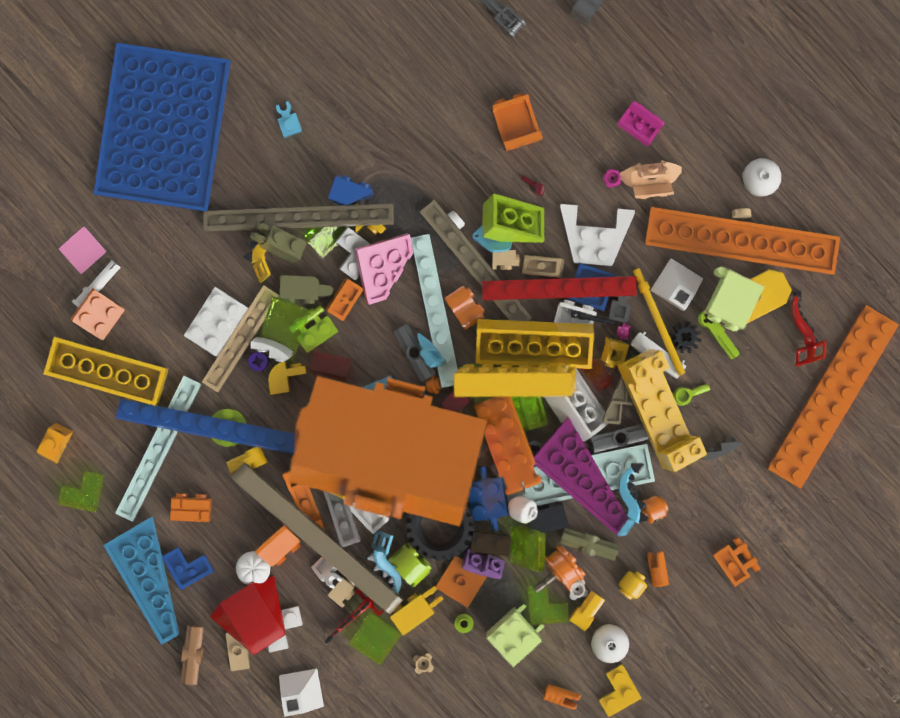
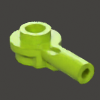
M708 383L693 389L678 387L673 392V397L677 405L685 406L689 404L693 396L710 391Z

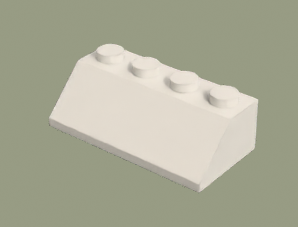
M577 368L576 391L572 396H544L561 423L567 417L570 418L583 442L609 424L602 423L605 410Z

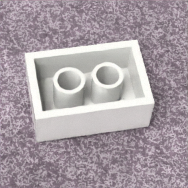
M215 287L184 336L218 357L249 308Z

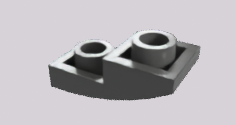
M735 437L723 438V442H719V450L716 447L705 448L707 455L702 457L701 460H710L724 456L741 445L740 441H735Z

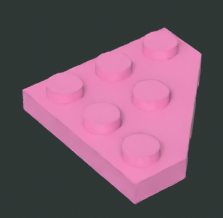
M402 234L355 249L366 304L370 305L387 299L394 282H397L404 270L402 268L413 254L410 234Z

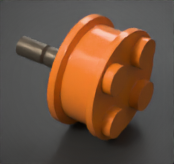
M562 545L560 547L556 546V551L550 556L542 557L551 573L533 587L536 593H539L555 579L568 591L571 590L570 586L577 580L582 581L584 579L585 572L580 566L575 564L576 559Z

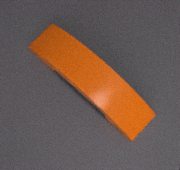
M291 471L283 473V478L295 505L326 531L310 487L290 482Z

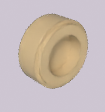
M739 208L732 211V219L752 217L751 209Z

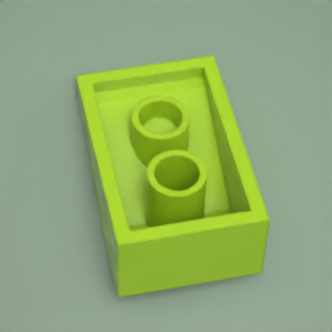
M493 194L483 203L482 237L498 242L543 243L544 208Z

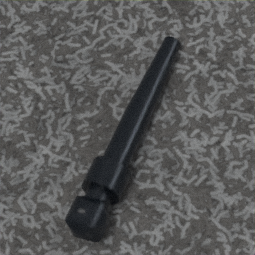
M572 310L570 313L572 318L578 317L581 320L586 319L613 325L616 323V321L588 315L583 312L578 313L575 310Z

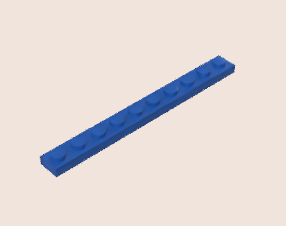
M120 399L116 419L293 455L296 449L294 447V433Z

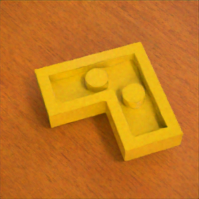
M623 664L606 673L615 689L599 699L608 717L642 699Z

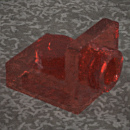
M597 358L592 360L591 369H581L598 391L608 388L613 381L610 373Z

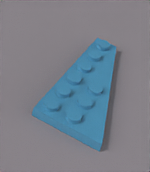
M152 516L103 546L162 645L178 636L179 630Z

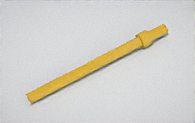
M640 268L633 271L639 284L637 287L645 298L676 372L680 376L685 373V370L650 293L649 283L645 281Z

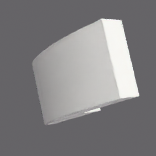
M255 337L251 341V349H257L258 352H268L269 350V358H275V361L285 362L293 356L292 350L276 341L262 337Z

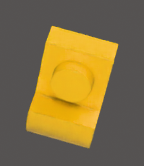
M286 361L275 365L268 379L270 395L291 392L289 376L307 374V367L302 366L301 363L290 364V368L287 369Z

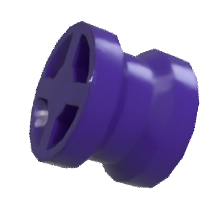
M255 352L249 357L248 362L251 369L263 371L268 367L269 359L264 353Z

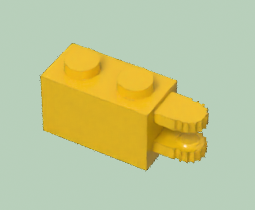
M435 586L423 594H412L407 598L408 602L405 605L401 606L399 604L390 615L391 620L403 636L435 613L433 607L444 600L442 595L435 598L431 603H428L426 597L432 595L437 590Z

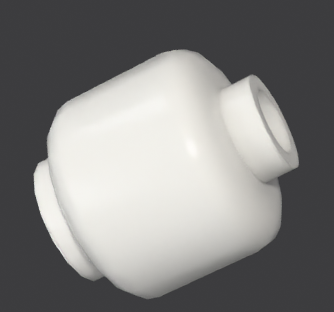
M519 495L509 502L508 511L513 519L521 523H529L537 516V506L533 500Z

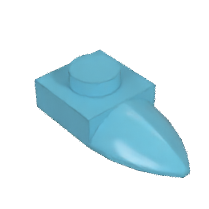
M418 333V342L422 349L419 354L423 357L424 362L429 367L443 366L446 360L438 349L426 337Z

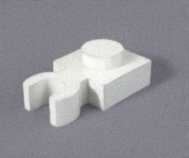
M323 557L311 567L318 578L323 582L326 581L327 586L332 589L335 588L333 585L334 579L342 581L341 576L334 573L337 569Z

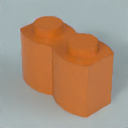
M463 285L445 297L444 300L463 329L466 330L476 324L478 319H483L485 311L480 303L475 304L472 298L475 296L469 287L465 288Z

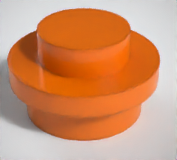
M435 375L426 379L428 392L439 394L440 389H442L441 381Z

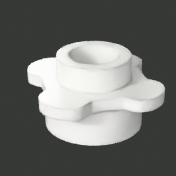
M578 580L570 586V599L576 600L588 595V591L585 590L584 580Z

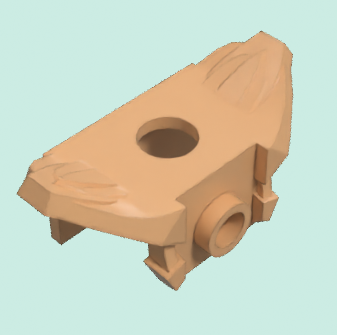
M661 160V163L641 165V163H638L620 172V179L627 186L633 188L635 198L665 197L674 194L671 183L678 178L682 170L681 166Z

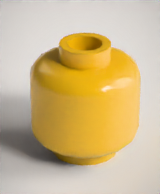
M628 571L619 582V591L630 600L632 598L638 599L647 588V583L644 581L646 577L638 571L635 573Z

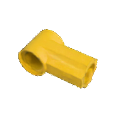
M254 447L244 452L245 454L226 462L232 476L244 462L253 469L268 463L262 448Z
M591 590L580 607L578 606L574 610L569 621L583 631H586L594 620V615L605 600Z

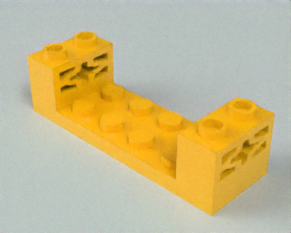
M648 349L618 365L617 367L662 469L676 472L707 455L700 437L689 434L665 379L663 371L669 369V365L663 351Z

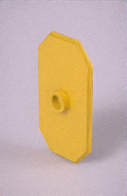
M768 269L749 279L764 286V289L747 323L787 303L792 289L782 272Z

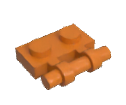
M740 537L733 540L737 546L735 549L732 550L729 544H727L712 555L734 587L750 577V574L747 572L748 568L751 567L754 572L761 569L757 563V558L752 556L747 549L748 545ZM740 553L746 559V562L743 564L737 557Z

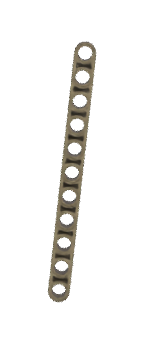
M244 462L234 473L232 479L383 610L391 614L403 601V598L345 547H341V544L250 465Z

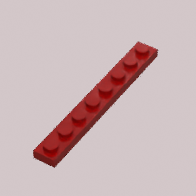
M636 276L482 281L483 301L637 296Z

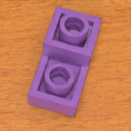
M468 549L464 554L461 569L478 575L500 579L502 578L505 561L490 554L482 556Z

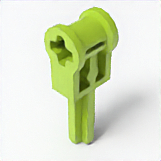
M704 311L701 312L698 316L699 324L709 331L731 360L736 358L740 353L724 332L725 330L721 324L713 321L705 323L704 315L706 314H704Z

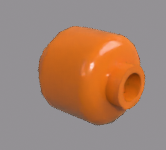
M654 495L642 501L646 503V506L641 512L648 517V523L652 524L666 517L668 506L662 497Z

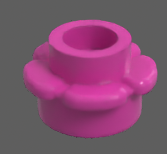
M614 169L606 171V174L603 175V182L606 183L607 187L613 188L620 185V172Z
M623 323L618 326L617 336L620 337V341L623 339L629 340L631 325Z

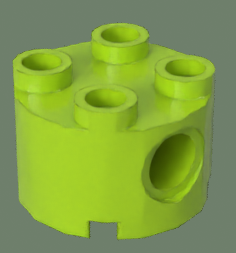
M407 543L396 551L388 561L391 565H395V570L414 588L431 572L432 567L423 556L419 558L417 550L410 543Z

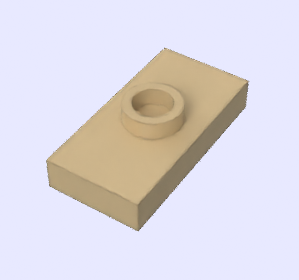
M226 632L230 670L250 669L248 650Z

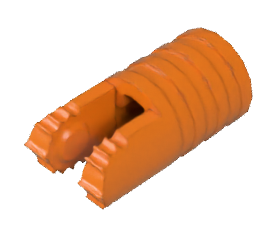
M658 551L656 556L654 553L648 552L647 558L652 586L661 587L669 585L664 552Z
M548 683L544 691L543 700L574 710L577 705L568 699L578 701L581 695Z

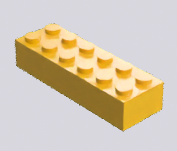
M478 319L476 364H513L518 366L520 364H532V366H539V364L547 363L551 364V367H559V364L568 363L571 367L591 369L594 339L593 324Z
M54 337L44 375L158 406L169 369Z
M547 363L539 364V367H532V364H520V367H513V364H501V367H494L493 364H483L482 367H474V364H464L463 367L454 373L455 397L572 396L576 391V367H571L568 363L559 364V367H551V364Z

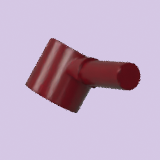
M524 175L522 176V181L535 187L534 194L544 195L545 187L543 184L533 182Z

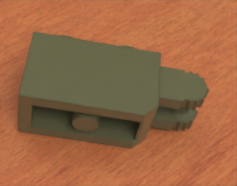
M261 222L255 223V228L264 232L265 235L262 236L251 232L250 238L261 243L260 247L290 263L301 259L307 242L274 225L270 227Z
M280 275V299H284V303H296V300H303V304H315V300L319 301V297L333 296L335 292L331 285H320V281L316 277Z

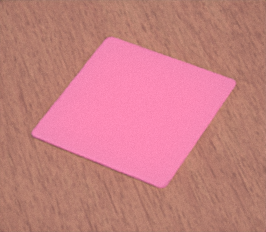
M82 227L59 248L80 274L85 272L106 253V250L85 227Z

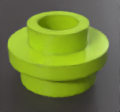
M460 614L456 617L454 624L456 630L460 633H468L472 630L474 622L470 615ZM461 621H467L468 625L466 627H462L460 625Z

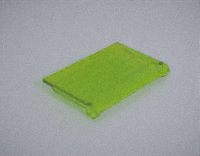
M272 297L260 337L276 341L292 350L293 356L287 361L293 363L310 310L283 299Z

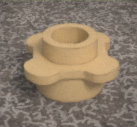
M426 653L424 656H414L413 661L416 664L415 672L417 674L433 671L434 666L431 664V654Z

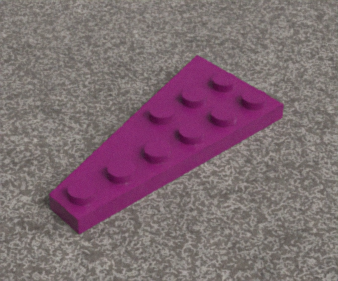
M567 417L533 456L535 465L617 535L627 522L628 517L570 418Z

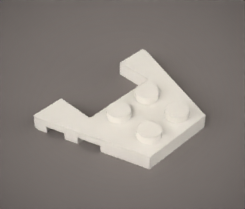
M560 204L573 263L612 266L635 214V210L617 209L616 229L577 226L578 205Z

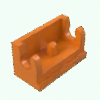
M344 278L325 310L344 321L364 289L351 280Z

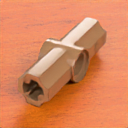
M187 625L186 640L181 657V662H183L181 683L198 684L199 667L203 658L202 641L204 626Z

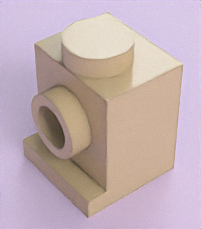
M516 250L492 252V270H496L497 266H500V270H512V266H519L520 257L519 254H516Z
M343 576L342 581L335 585V588L329 592L328 596L343 608L345 605L343 600L346 599L348 601L355 593L353 589L356 585Z

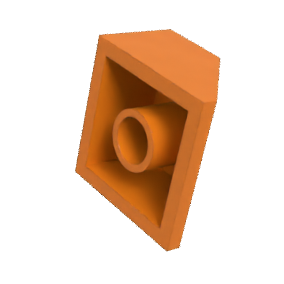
M284 525L255 552L270 566L273 567L275 564L279 566L287 559L285 555L289 551L294 553L301 546L299 542L302 539Z

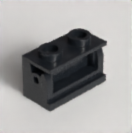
M558 501L548 503V507L540 509V506H537V516L528 523L531 536L569 527L563 503L559 504Z

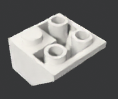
M670 258L650 291L684 311L696 294L703 278Z
M317 668L279 675L281 700L285 717L324 707Z

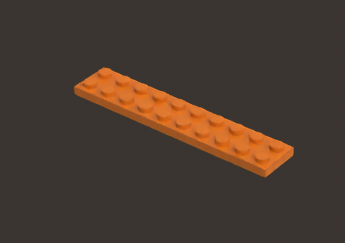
M650 207L645 238L646 246L835 275L840 244L839 236Z
M867 305L863 307L770 462L768 470L796 487L802 488L899 324Z

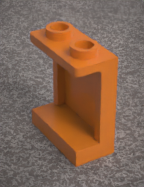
M519 93L512 96L513 99L508 101L505 98L495 101V105L492 106L505 152L543 139L529 100V94Z

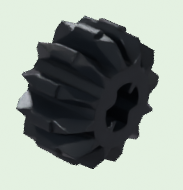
M682 321L679 322L680 329L674 325L672 328L676 333H669V336L675 337V339L671 340L672 343H677L674 346L675 350L681 346L680 353H684L685 347L687 352L691 353V346L694 349L698 348L694 342L702 341V339L696 338V335H700L701 331L694 332L697 325H693L690 328V321L686 322L685 327ZM688 333L689 341H682L681 338L683 337H681V334Z

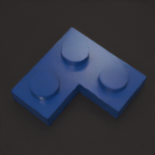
M180 547L162 556L180 590L215 571L206 554L190 563L186 560Z

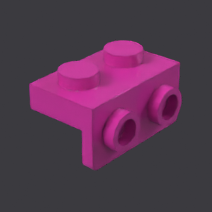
M633 101L617 123V126L648 147L665 123L657 115L645 109L643 105Z

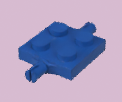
M486 466L478 467L481 479L471 483L468 495L473 521H490L491 532L498 531L497 519L501 516L509 515V501L505 493L504 477H488Z

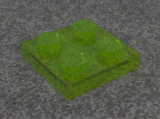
M518 525L512 526L510 564L537 572L544 571L546 533Z
M370 612L349 642V645L381 666L402 633Z

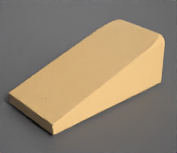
M524 255L522 274L562 279L564 259Z

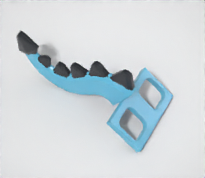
M631 463V467L623 473L620 479L619 493L628 508L626 515L631 519L627 520L617 534L618 536L627 535L635 522L639 524V522L648 521V517L641 512L646 503L636 500L639 493L637 491H630L635 485L629 482V480L635 479L633 473H640L644 466L643 463Z
M377 530L371 546L375 550L367 554L366 559L374 561L372 571L381 570L382 578L389 576L386 582L393 584L390 587L399 593L401 589V575L395 570V565H391L386 559L393 536ZM380 534L378 546H376L377 537ZM386 538H388V544L386 549L384 550V544Z

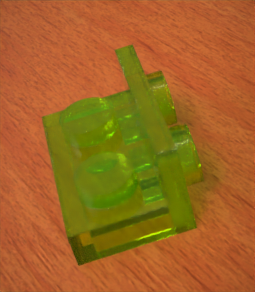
M346 227L310 228L306 232L304 239L324 258L338 245L336 240Z
M511 396L524 431L548 425L541 396Z

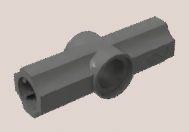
M406 324L394 331L397 340L421 382L435 375L433 367H429L421 355L415 359L410 357L409 351L411 348L416 347L420 352L422 349L409 325Z
M643 424L592 436L590 442L593 452L596 453L648 440L649 437ZM619 432L624 435L622 443H618L615 440Z

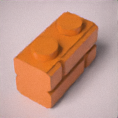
M176 493V497H171L170 521L210 522L212 498H207V494H196L195 497H188L187 493Z

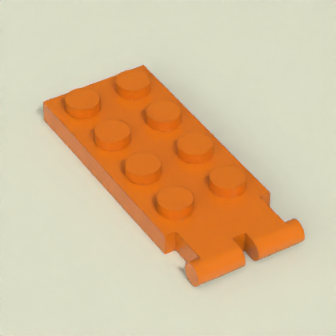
M496 396L474 405L478 418L487 420L484 435L500 478L504 477L506 482V495L509 496L522 491V482L525 488L542 483L541 477L539 475L536 476L533 465L536 463L512 397Z

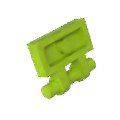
M321 305L315 309L311 308L308 314L302 318H297L294 320L295 323L289 326L293 333L298 329L301 330L302 334L296 338L307 353L339 332L329 316L321 320L319 315L324 312ZM314 319L317 324L307 330L305 324Z

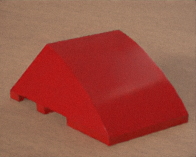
M275 576L268 577L262 583L253 582L221 602L210 616L211 619L252 655L259 653L286 635Z

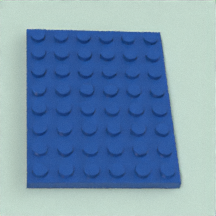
M116 43L93 194L208 211L231 60Z

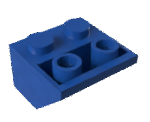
M341 175V177H335L328 199L330 202L341 206L355 205L371 198L374 192L369 184L364 182L356 184L353 183L352 178Z

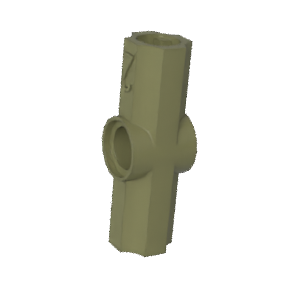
M568 528L563 529L559 542L562 545L579 549L578 551L592 556H601L613 561L617 557L620 546L616 543L602 540L598 536Z

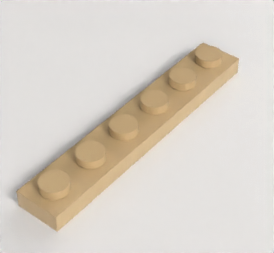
M263 285L202 383L219 393L280 295Z

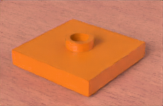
M454 556L435 587L468 608L487 577L461 569L463 559Z

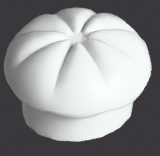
M250 551L238 559L236 574L240 581L246 585L253 582L262 583L266 581L270 574V565L255 551Z

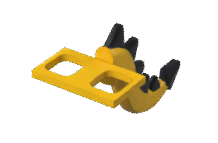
M263 206L260 207V209H269ZM250 242L249 246L252 251L244 254L243 258L251 263H255L253 268L259 283H262L270 275L265 261L266 250L260 247L261 243Z

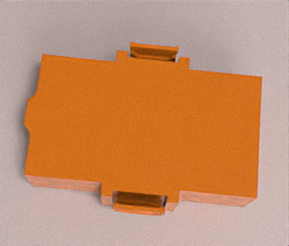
M317 376L310 402L305 408L301 409L296 424L294 442L296 449L291 463L290 482L345 496V505L353 507L354 504L355 509L390 517L391 512H393L392 517L401 519L402 513L407 512L460 526L487 420L431 406L433 397L424 395L422 399L425 386L421 387L388 377L386 389H384L385 384L376 382L373 391Z

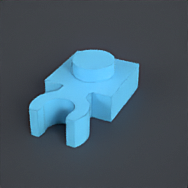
M288 101L286 102L287 109L285 111L280 110V106L276 105L278 113L282 115L278 122L284 138L302 132L296 113L290 115L291 105Z

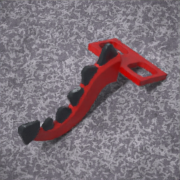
M800 290L793 292L794 297L791 310L794 322L802 333L804 344L807 346L796 349L795 366L797 367L826 358L827 344L826 340L819 342L814 336V328L808 326L806 318L802 319L803 312L798 309L801 308L798 302L801 301L802 293ZM823 345V353L815 357V349ZM807 351V358L799 362V354Z
M358 588L355 592L363 601L327 637L325 643L328 644L332 641L335 635L369 607L378 617L385 610L378 611L373 605L374 601L369 597H365Z

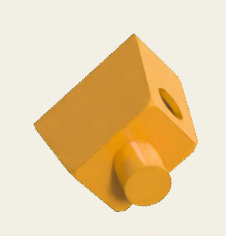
M58 423L53 424L47 429L37 449V453L57 464L73 431Z

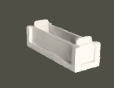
M638 332L629 345L640 353L648 349L662 350L669 365V369L665 370V372L678 379L679 376L669 353L644 336L646 332H643V334ZM682 360V361H681V364H682L683 368L685 369L687 366L684 365V362H685V361Z

